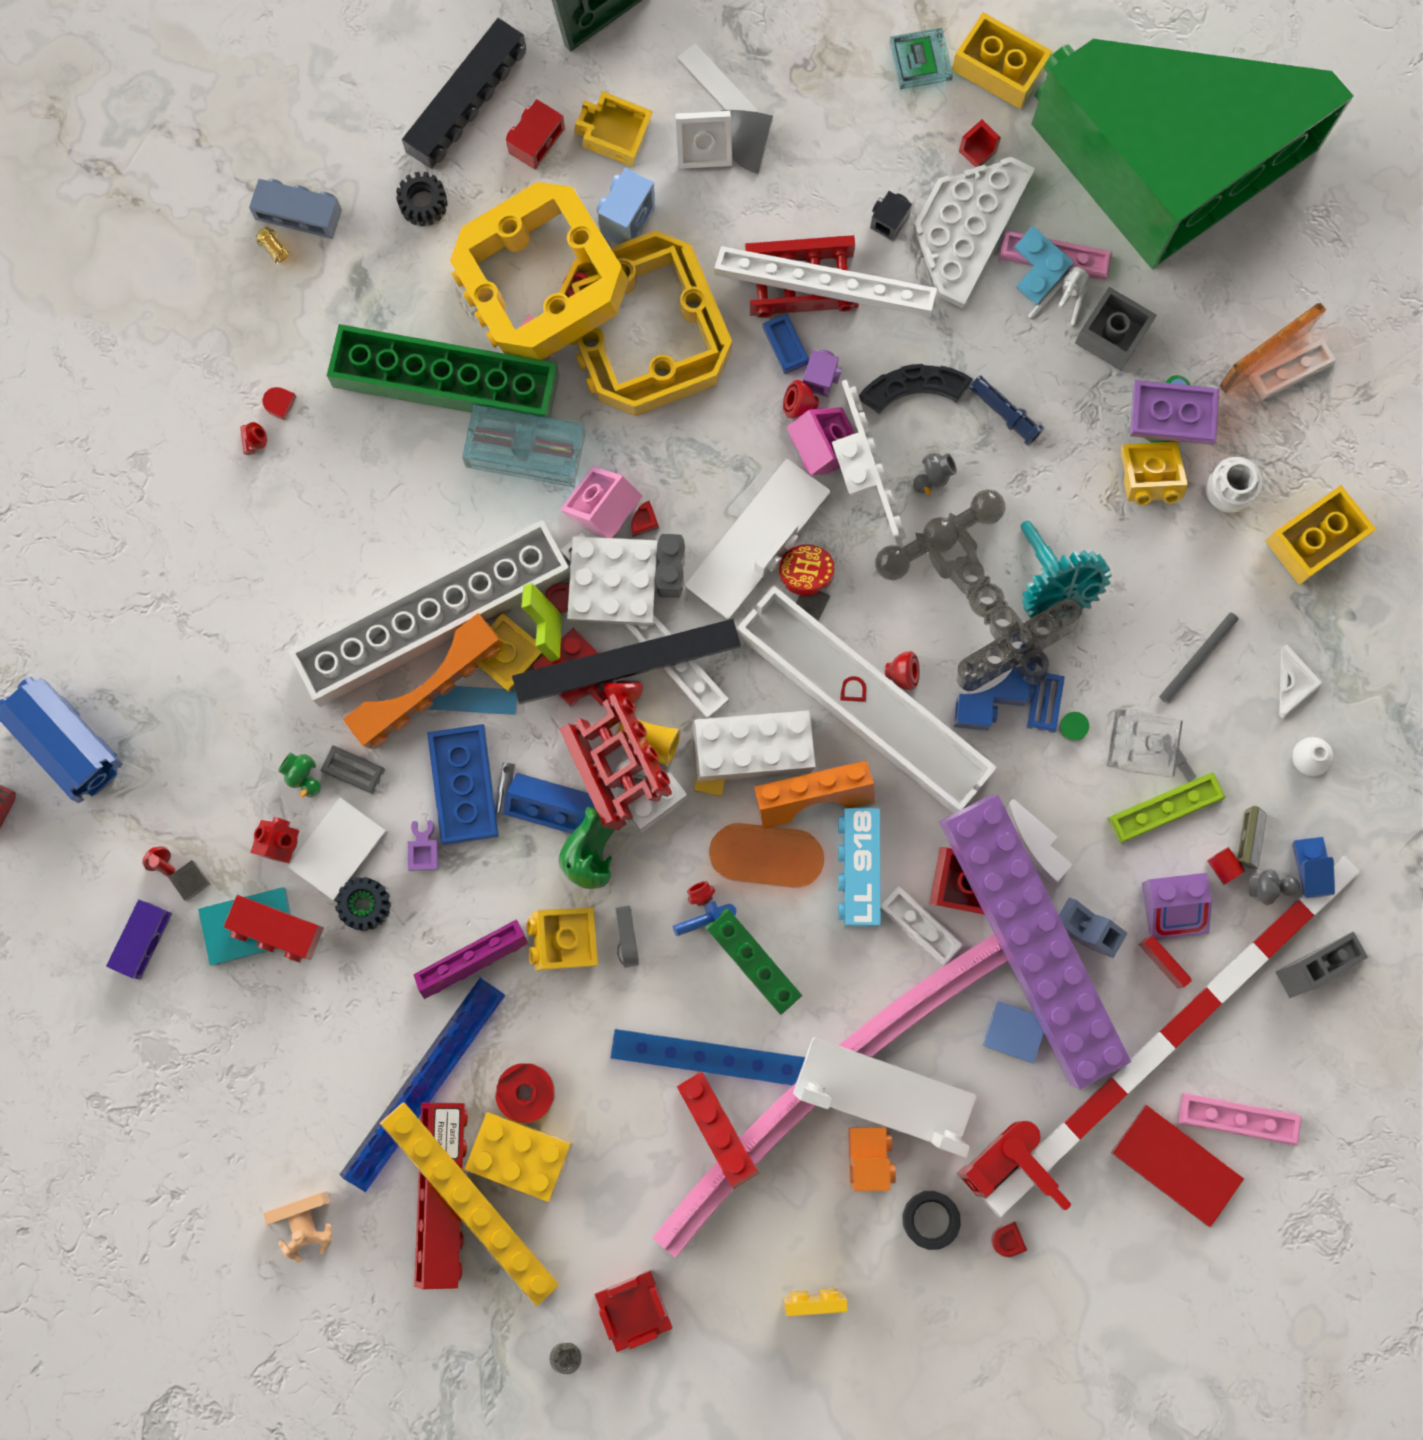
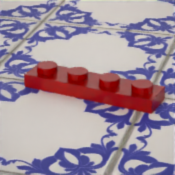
M701 1071L678 1085V1091L730 1186L736 1189L760 1174L704 1073Z

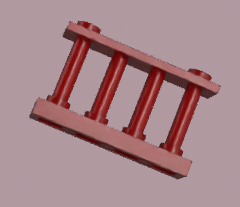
M855 235L745 243V251L795 261L806 260L810 264L820 265L822 259L833 258L836 260L837 269L848 271L847 259L854 257ZM756 283L757 300H750V316H757L759 318H767L773 314L836 309L841 312H848L854 308H859V303L814 294L796 297L795 291L784 289L785 297L768 299L767 285Z

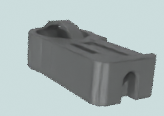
M617 907L616 915L620 942L617 946L619 961L625 968L639 966L631 907ZM620 945L622 950L623 962L621 961L619 956Z

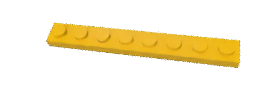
M405 1103L400 1104L380 1122V1125L535 1306H538L559 1286L551 1274Z

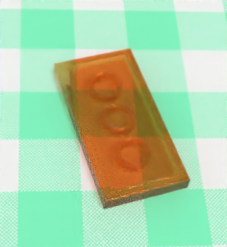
M1321 303L1315 304L1232 366L1219 387L1225 393L1230 391L1307 334L1324 314L1326 308Z

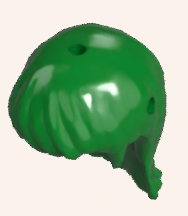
M587 807L584 821L570 835L560 851L559 866L564 875L574 884L585 889H597L606 886L611 878L609 868L612 856L610 855L603 861V850L606 842L615 830L603 826L596 808Z

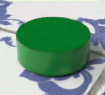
M1080 712L1066 714L1059 724L1061 735L1069 741L1081 740L1087 735L1090 727L1087 717Z

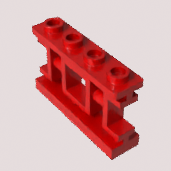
M613 693L609 696L610 701L605 700L603 702L608 713L607 716L592 726L589 721L579 718L576 720L575 725L567 723L559 730L603 826L620 830L627 825L625 820L629 821L633 818L628 807L629 804L646 794L648 800L657 803L661 800L660 797H668L672 794V791L669 787L671 782L668 775L658 764V753L648 743L646 728L638 721L634 713L636 711L635 705L630 698ZM621 721L626 732L620 731L613 736L610 728ZM601 736L603 744L592 750L588 740L592 741ZM623 745L631 763L613 774L606 756ZM644 769L648 780L644 779L636 785L633 776ZM623 784L626 792L615 799L610 788L615 789Z

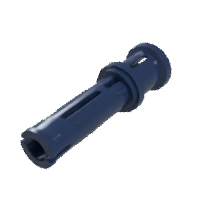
M982 375L972 382L969 389L1007 422V428L1014 430L1025 440L1024 444L1029 446L1043 432L1044 426L1042 424L1037 425L1027 416L1025 409H1018L988 383Z

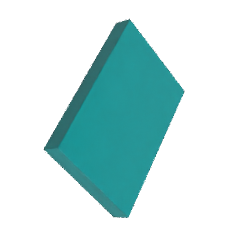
M284 887L245 897L291 915L286 888ZM234 900L198 909L209 964L211 966L269 952L257 947L259 941L248 937L247 942H243L230 937L232 931L223 928Z

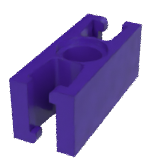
M138 899L106 967L130 978L141 980L173 913Z

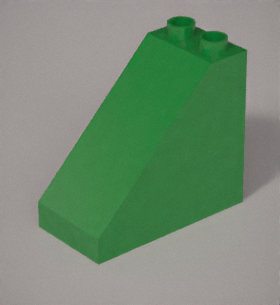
M1093 38L1076 51L1069 44L1064 45L1046 61L1043 69L1048 74L1045 82L1035 92V97L1039 102L1031 125L1149 267L1154 269L1320 150L1354 96L1334 72L1330 70Z

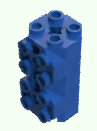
M32 677L25 678L19 683L18 689L12 695L0 700V722L71 800L80 803L85 800L82 795L87 794L92 797L115 779L117 768H121L123 764L117 758V754L101 737L91 730L80 718L78 711L66 698L59 695L47 681L42 678L36 680Z

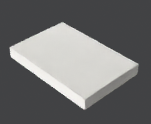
M340 797L288 865V868L335 901L336 896L340 894L339 889L341 887L344 888L347 881H351L387 831Z

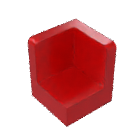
M981 119L963 135L959 152L974 167L982 166L997 153L1001 137Z

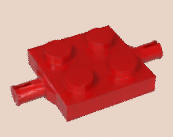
M572 628L561 638L560 659L551 662L543 654L532 664V668L536 670L598 654V652ZM600 684L559 695L570 707L574 706L581 698L589 695L600 706L603 705L605 700H608L606 694L598 687Z

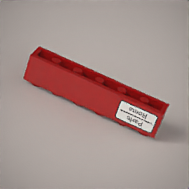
M421 1102V1123L462 1170L463 1157L467 1153L464 1127L467 1126L468 1112L465 1109V1103ZM420 1170L418 1172L414 1287L423 1290L457 1289L458 1281L461 1280L463 1273L462 1264L459 1262V1252L464 1243L463 1233L460 1231L461 1219Z

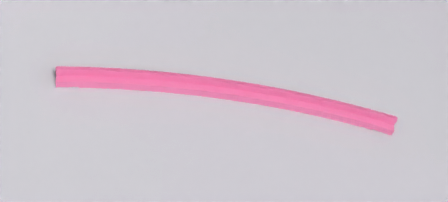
M995 934L917 984L838 1046L873 1058L944 1003L1006 964L1008 960ZM796 1083L740 1137L755 1166L816 1107V1105L800 1100L793 1094ZM718 1162L690 1191L652 1238L675 1258L679 1256L695 1234L734 1190Z

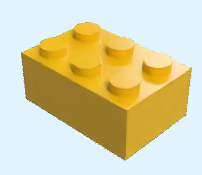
M982 12L955 53L951 71L1021 110L1045 73L1043 69L1044 64L1053 51Z
M1340 485L1274 531L1265 542L1295 581L1301 585L1366 539L1376 528L1343 486Z
M486 1112L464 1170L549 1202L552 1200L573 1143L496 1113Z

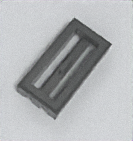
M332 745L320 771L374 795L375 788L381 780L380 777L386 769ZM335 754L341 755L376 772L372 776L334 759ZM333 764L371 782L369 786L330 769L329 766Z

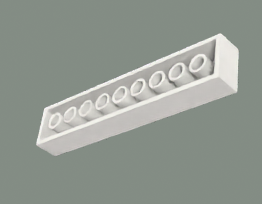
M542 519L289 650L288 653L312 700L319 707H322L454 638L455 630L477 613L486 620H489L522 603L524 585L533 583L540 592H543L550 586L570 578V569Z

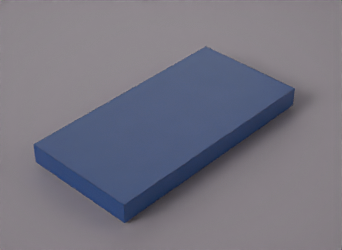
M480 724L427 732L441 845L498 838L499 831L485 725Z

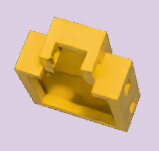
M602 91L597 105L584 100L579 118L575 122L574 133L584 137L582 148L633 167L649 127L653 111Z

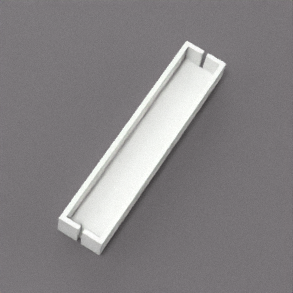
M775 586L757 604V611L753 609L737 627L738 637L953 814L966 806L997 768ZM857 676L865 682L866 702L840 701L842 684L846 678ZM855 680L849 681L845 686V697H862L861 684Z

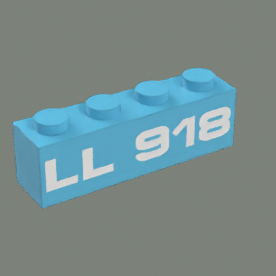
M845 808L843 816H838V833H843V845H838V862H843V873H838V891H843V902L838 903V920H844V927H879L881 925L880 809Z

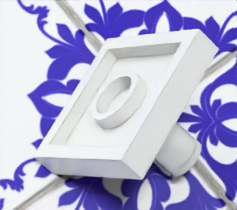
M730 111L676 114L678 169L732 166Z

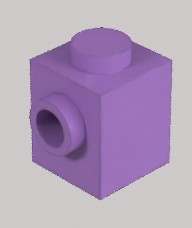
M812 349L803 382L812 389L813 393L828 397L832 383L838 384L842 368L838 367L839 357L834 356L828 350L816 351Z

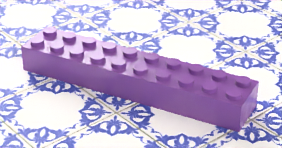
M989 795L939 821L1069 1084L1080 1090L1131 1063L1112 1021L999 795Z

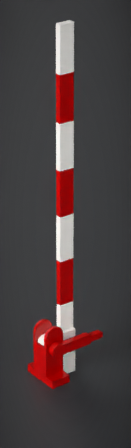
M1345 856L1341 857L1334 864V895L1305 899L1304 894H1302L1130 1058L1131 1063L1121 1067L1039 1146L1038 1144L1041 1139L1040 1130L1034 1123L1030 1121L1014 1122L967 1166L965 1165L956 1174L976 1196L984 1197L982 1200L999 1217L1007 1212L1034 1185L1045 1196H1050L1062 1210H1068L1071 1207V1203L1060 1192L1056 1181L1047 1173L1050 1168L1360 871Z

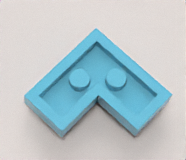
M1034 226L1028 230L1013 248L1034 266L1016 288L1037 305L1074 262Z

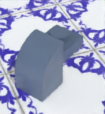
M1070 897L1059 914L1069 937L1089 949L1111 958L1115 957L1128 934L1112 920L1094 914L1079 901Z

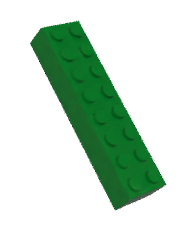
M339 324L326 376L332 387L337 389L549 426L559 371L555 362Z

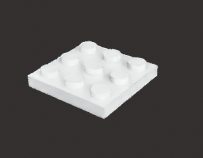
M573 536L568 622L653 626L657 540Z

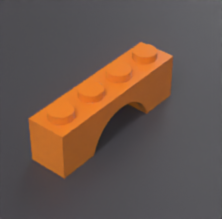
M867 760L754 786L757 808L763 829L790 823L798 812L816 803L836 802L845 808H855L875 803L874 782Z

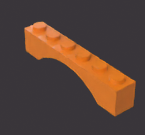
M477 613L455 630L453 642L445 660L436 673L423 685L395 699L365 701L344 717L343 721L362 746L370 749L372 747L378 748L388 740L387 735L395 729L399 731L406 727L411 721L409 718L415 713H422L433 705L432 700L441 694L443 696L452 691L456 686L454 683L461 677L467 678L478 669L477 665L484 659L490 660L501 651L500 647L504 645V642L488 621Z

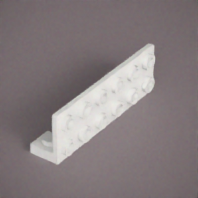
M812 1038L793 1091L797 1098L825 1109L831 1107L926 1140L939 1149L965 1158L967 1157L970 1146L961 1139L976 1100L975 1094L819 1038Z

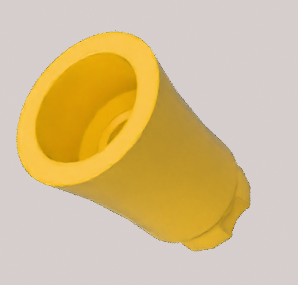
M638 719L646 728V738L649 745L658 753L659 759L657 761L668 767L676 753L681 729L664 727ZM622 722L619 724L617 733L620 731L626 732Z

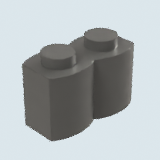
M661 534L657 543L659 563L655 574L657 592L659 597L680 598L684 589L685 542L680 534Z

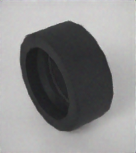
M923 1191L914 1195L907 1202L902 1214L903 1227L907 1236L917 1246L927 1250H940L950 1245L958 1236L961 1227L960 1213L956 1204L948 1196L936 1191ZM927 1202L941 1204L949 1215L947 1230L937 1238L922 1236L914 1225L916 1210Z

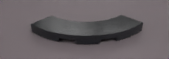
M911 364L902 366L900 369L887 374H882L868 384L858 396L862 403L878 414H881L894 401L917 393L936 394L957 403L972 383L973 378L956 369L942 365L939 367Z

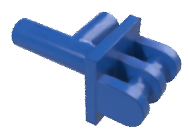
M712 901L703 905L706 914L673 925V931L676 936H680L697 930L717 920L726 908L735 916L736 908L732 904L717 907L716 901Z

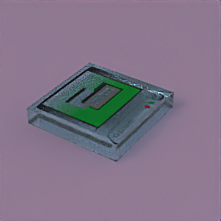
M942 27L890 36L889 42L900 89L951 81L953 79Z

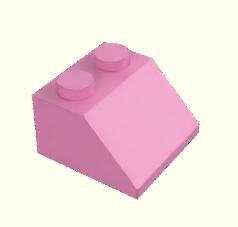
M592 466L560 510L593 534L603 538H612L620 531L621 525L629 514L636 509L638 502L643 496L622 475Z

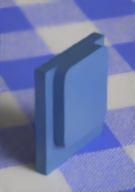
M997 1001L983 1046L1034 1064L1044 1032L1034 1013Z

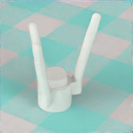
M1070 267L1067 274L1061 276L1028 317L1032 319L1062 287L1065 293L1059 303L1060 308L1064 307L1070 296L1078 294L1071 321V326H1075L1083 298L1088 290V287L1085 286L1089 279L1088 273L1079 267Z

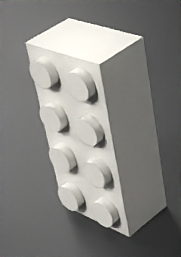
M809 710L696 719L692 725L698 782L811 773L816 767Z

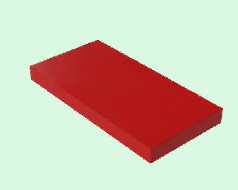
M1147 1105L1143 1106L1111 1151V1154L1210 1228L1244 1180L1238 1173Z

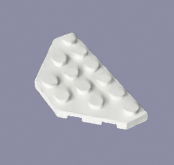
M1008 157L993 165L978 166L965 170L963 174L953 177L948 175L938 179L914 224V231L934 286L937 288L939 298L962 309L964 308L1034 174V167L1013 157Z

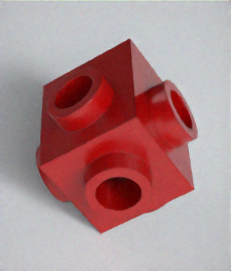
M273 817L272 821L260 820V824L254 832V842L250 853L289 864L292 853L297 847V837L300 830L289 827L290 821Z

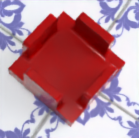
M651 1270L594 1294L600 1308L599 1315L609 1340L613 1342L616 1353L628 1347L633 1349L658 1338L659 1334L673 1329Z

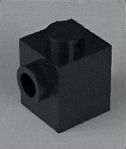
M888 191L884 199L880 197L872 209L874 214L870 229L894 241L910 216L912 203L904 195Z

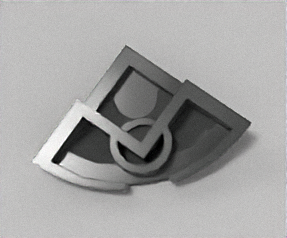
M721 110L730 111L732 159L743 168L759 174L766 150V142L773 122V115L744 110Z

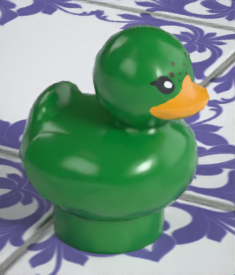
M290 752L278 769V772L284 775L286 785L291 788L300 787L301 798L304 796L315 797L321 790L318 780L307 778L310 770L316 768L313 758L306 754L296 756Z

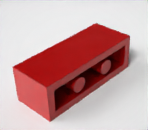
M240 895L236 896L223 927L232 931L230 937L243 942H247L248 937L259 941L257 947L272 953L275 948L286 951L285 958L301 963L302 958L312 959L324 930L322 926Z

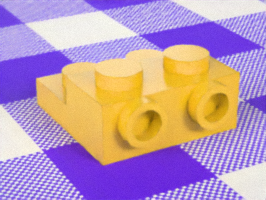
M1178 441L1122 444L1120 452L1125 471L1123 482L1128 502H1136L1137 505L1143 506L1154 500H1164L1166 504H1174L1180 499H1184L1188 484Z
M593 907L537 910L531 913V918L527 919L526 928L528 935H533V947L529 948V962L531 965H535V971L598 966Z

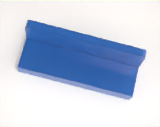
M517 773L507 791L503 814L572 834L584 821L586 808H595L587 792Z

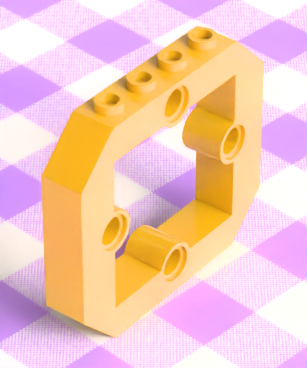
M543 182L532 184L461 228L450 258V262L455 269L451 275L459 288L463 285L465 286L467 291L462 294L470 307H477L478 311L474 315L482 328L486 325L488 326L490 331L485 334L494 348L499 346L504 354L538 360L545 359L617 316L629 281L621 264L574 188ZM562 213L571 228L567 234V241L576 259L583 263L592 262L601 279L569 298L562 293L550 295L543 303V314L515 329L505 312V299L497 286L487 281L478 263L504 247L512 252L523 250L530 241L529 232Z
M655 230L610 247L624 272L629 275V281L624 294H629L635 289L637 276L672 264L683 290L680 296L681 315L686 321L697 323L708 350L676 363L668 355H657L649 363V373L618 384L605 353L604 333L597 327L570 343L571 346L576 345L579 353L575 355L580 369L587 370L589 378L585 380L591 395L596 393L599 402L637 416L716 386L731 355L732 340L692 245ZM575 260L559 293L566 295L568 287L570 288V285H572V289L576 294L584 286L591 285L601 279L592 262L583 263ZM575 272H582L588 277L571 284ZM690 302H698L700 304L697 308H690L687 305ZM589 340H596L598 342L594 347H587L585 345ZM660 369H667L670 372L666 376L656 374Z

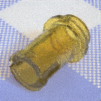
M264 227L257 232V244L266 249L275 263H280L288 257L289 251L278 240L274 229Z

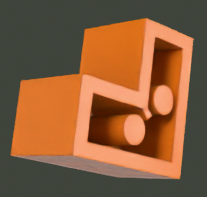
M848 1127L850 1188L853 1191L891 1190V1183H896L895 1165H892L890 1159L887 1158V1151H892L891 1133H886V1127Z

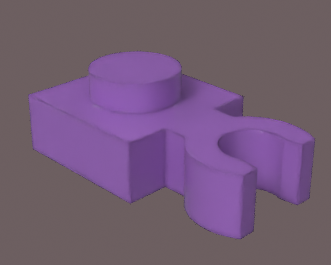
M428 820V828L424 832H419L417 821H413L411 824V830L416 836V841H408V871L439 870L438 841L430 840L435 829L434 823L431 820Z

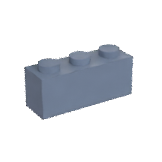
M258 179L249 206L255 220L333 239L342 211L338 199L331 193L312 192L300 185H295L294 187L284 185L276 179H269L268 181Z

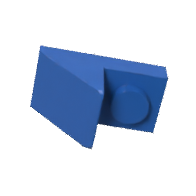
M1316 837L1294 840L1292 845L1304 898L1334 895V859L1327 855L1324 838Z

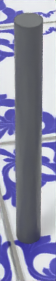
M1230 612L1160 694L1159 698L1163 702H1170L1239 620L1234 613Z

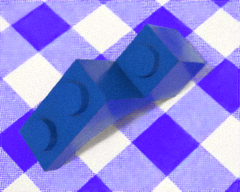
M1020 645L1011 672L996 686L978 693L959 694L956 699L954 727L989 730L992 723H996L998 716V706H993L994 703L1025 706L1028 700L1033 698L1034 682L1030 681L1031 671H1035L1037 655L1032 654L1033 645Z

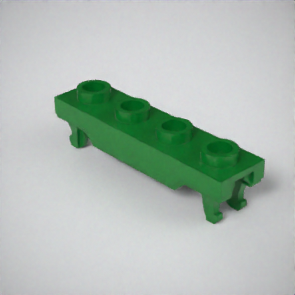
M728 908L721 913L717 920L705 927L780 1015L803 996Z

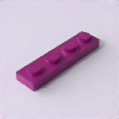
M516 919L413 974L418 990L425 1000L454 983L464 980L482 968L492 965L495 961L510 953L518 951L529 943L521 925Z

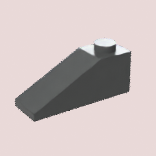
M1353 931L1276 971V974L1289 998L1319 987L1367 959L1368 956Z

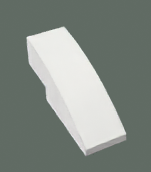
M1012 799L1006 805V811L1032 863L1052 885L1056 884L1073 864L1051 846L1058 836L1015 799Z

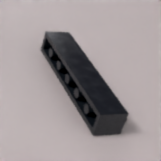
M497 18L401 139L405 152L430 169L436 163H440L446 156L449 146L459 140L467 123L472 122L477 117L482 104L492 98L496 86L500 81L503 82L507 79L511 67L516 61H520L526 53L524 34L500 18Z

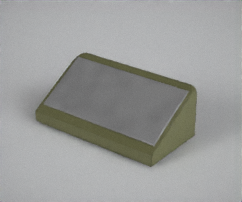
M1252 806L1244 812L1237 856L1242 867L1258 869L1267 817L1266 812L1258 806Z

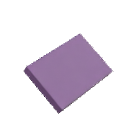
M1135 380L1133 383L1130 437L1214 445L1217 436L1219 388Z

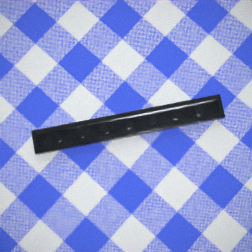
M734 619L512 675L518 702L521 705L741 648Z

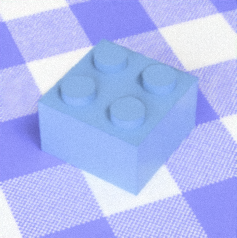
M624 168L620 176L616 175L614 177L607 198L603 197L600 200L596 210L601 234L605 239L616 245L638 237L656 207L654 182L627 168Z

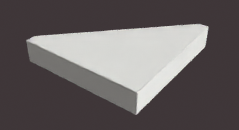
M1288 645L1281 649L1279 716L1283 718L1323 684Z

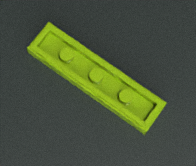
M1211 772L1108 817V820L1119 844L1223 800L1226 797L1214 772Z

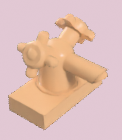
M327 1191L263 1213L266 1225L283 1219L288 1220L292 1232V1241L289 1244H286L283 1240L278 1242V1245L282 1248V1253L288 1259L300 1263L303 1259L297 1252L302 1246H308L312 1243L321 1244L320 1254L326 1253L327 1248L332 1242L331 1225L326 1223L324 1232L316 1231L311 1211L314 1208L330 1203Z

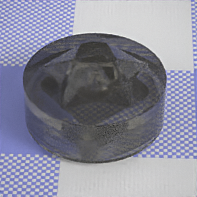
M559 1343L554 1346L550 1353V1365L557 1373L572 1374L581 1364V1352L573 1343Z

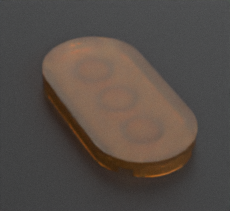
M733 823L720 829L712 838L709 847V857L715 871L723 878L737 882L801 888L815 881L824 865V852L819 842L810 833L797 829L780 827L763 829L762 825Z

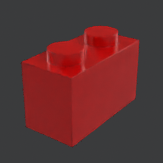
M536 99L532 106L525 108L516 127L513 126L508 131L506 136L508 153L531 168L536 169L565 130L564 116Z

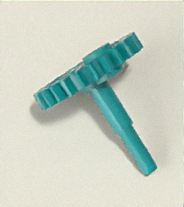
M1029 520L1024 521L1021 524V530L1036 552L1035 556L1042 565V574L1033 575L1032 578L1035 582L1026 584L1028 590L1022 593L1024 599L1021 602L1029 618L1031 617L1033 622L1038 621L1040 625L1047 622L1050 626L1055 620L1058 624H1061L1064 618L1067 617L1070 621L1074 614L1082 615V609H1091L1090 603L1092 601H1100L1098 595L1106 593L1107 591L1104 587L1111 583L1109 581V578L1112 577L1111 569L1100 554L1096 555L1094 551L1088 554L1086 550H1083L1079 555L1074 551L1069 558L1062 555L1059 561L1050 546H1047L1034 525Z

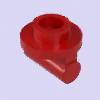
M250 422L240 426L243 454H254L256 450L266 446L267 434L261 425L256 422Z
M153 847L146 852L142 860V865L146 870H157L167 877H171L175 873V868L168 863L171 853L166 847Z

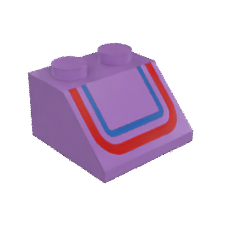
M1207 873L1156 878L1142 882L1150 936H1154L1158 940L1209 934L1212 899Z

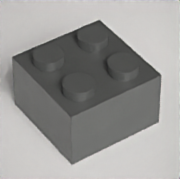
M1108 287L1081 329L1075 344L1122 371L1157 315L1113 288Z

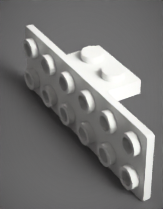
M847 380L842 381L859 432L832 442L849 495L851 497L878 488L898 549L903 548L902 539L907 537L900 517L893 516L898 511L891 490H884V488L889 487L882 464L876 465L880 458L873 437L867 439L872 434L864 412L858 413L863 408L856 387L850 388Z
M786 459L687 581L685 588L725 619L729 620L768 571L772 572L778 566L782 559L780 556L785 549L790 550L799 538L797 534L828 497L830 490L789 459Z

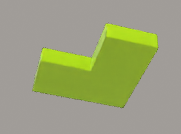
M533 583L524 585L521 608L537 623L536 647L551 662L560 659L562 614Z

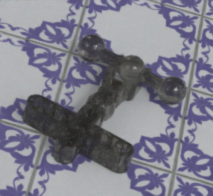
M991 489L979 491L973 497L970 508L957 516L949 513L948 518L937 517L931 519L926 524L923 533L915 532L916 540L904 547L896 545L883 547L875 558V567L878 574L884 579L895 581L905 576L910 568L911 561L927 553L928 559L939 576L944 579L950 578L960 591L966 594L972 612L984 618L985 625L989 624L990 633L995 640L964 658L958 665L957 683L965 691L977 690L1014 667L1026 683L1030 685L1041 684L1046 679L1049 668V660L1043 650L1074 632L1079 625L1081 617L1080 605L1072 599H1065L1023 623L1016 612L1008 606L1002 589L996 584L990 583L988 575L985 576V570L977 558L978 545L966 529L978 522L987 525L997 523L1003 517L1006 511V503L1000 493ZM958 540L965 550L966 556L957 557L955 561H946L941 553L949 551ZM968 575H974L978 579L976 581L970 582L967 581L965 577ZM984 597L992 598L994 602L990 604H985L981 602L980 599ZM1000 619H1005L1010 624L1007 626H1000L996 623V621ZM1045 627L1050 633L1040 634L1036 629ZM1022 642L1026 647L1017 649L1012 646V643ZM991 656H997L1002 661L993 664L987 659ZM1031 664H1037L1042 668V670L1039 672H1033L1028 668V666Z

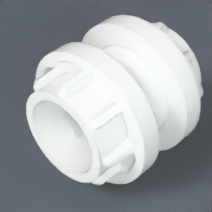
M1231 457L1223 460L1210 474L1206 482V494L1209 501L1217 509L1229 513L1239 512L1248 507L1258 496L1262 488V476L1259 469L1253 462L1242 457ZM1228 480L1235 482L1240 490L1233 488L1228 483Z

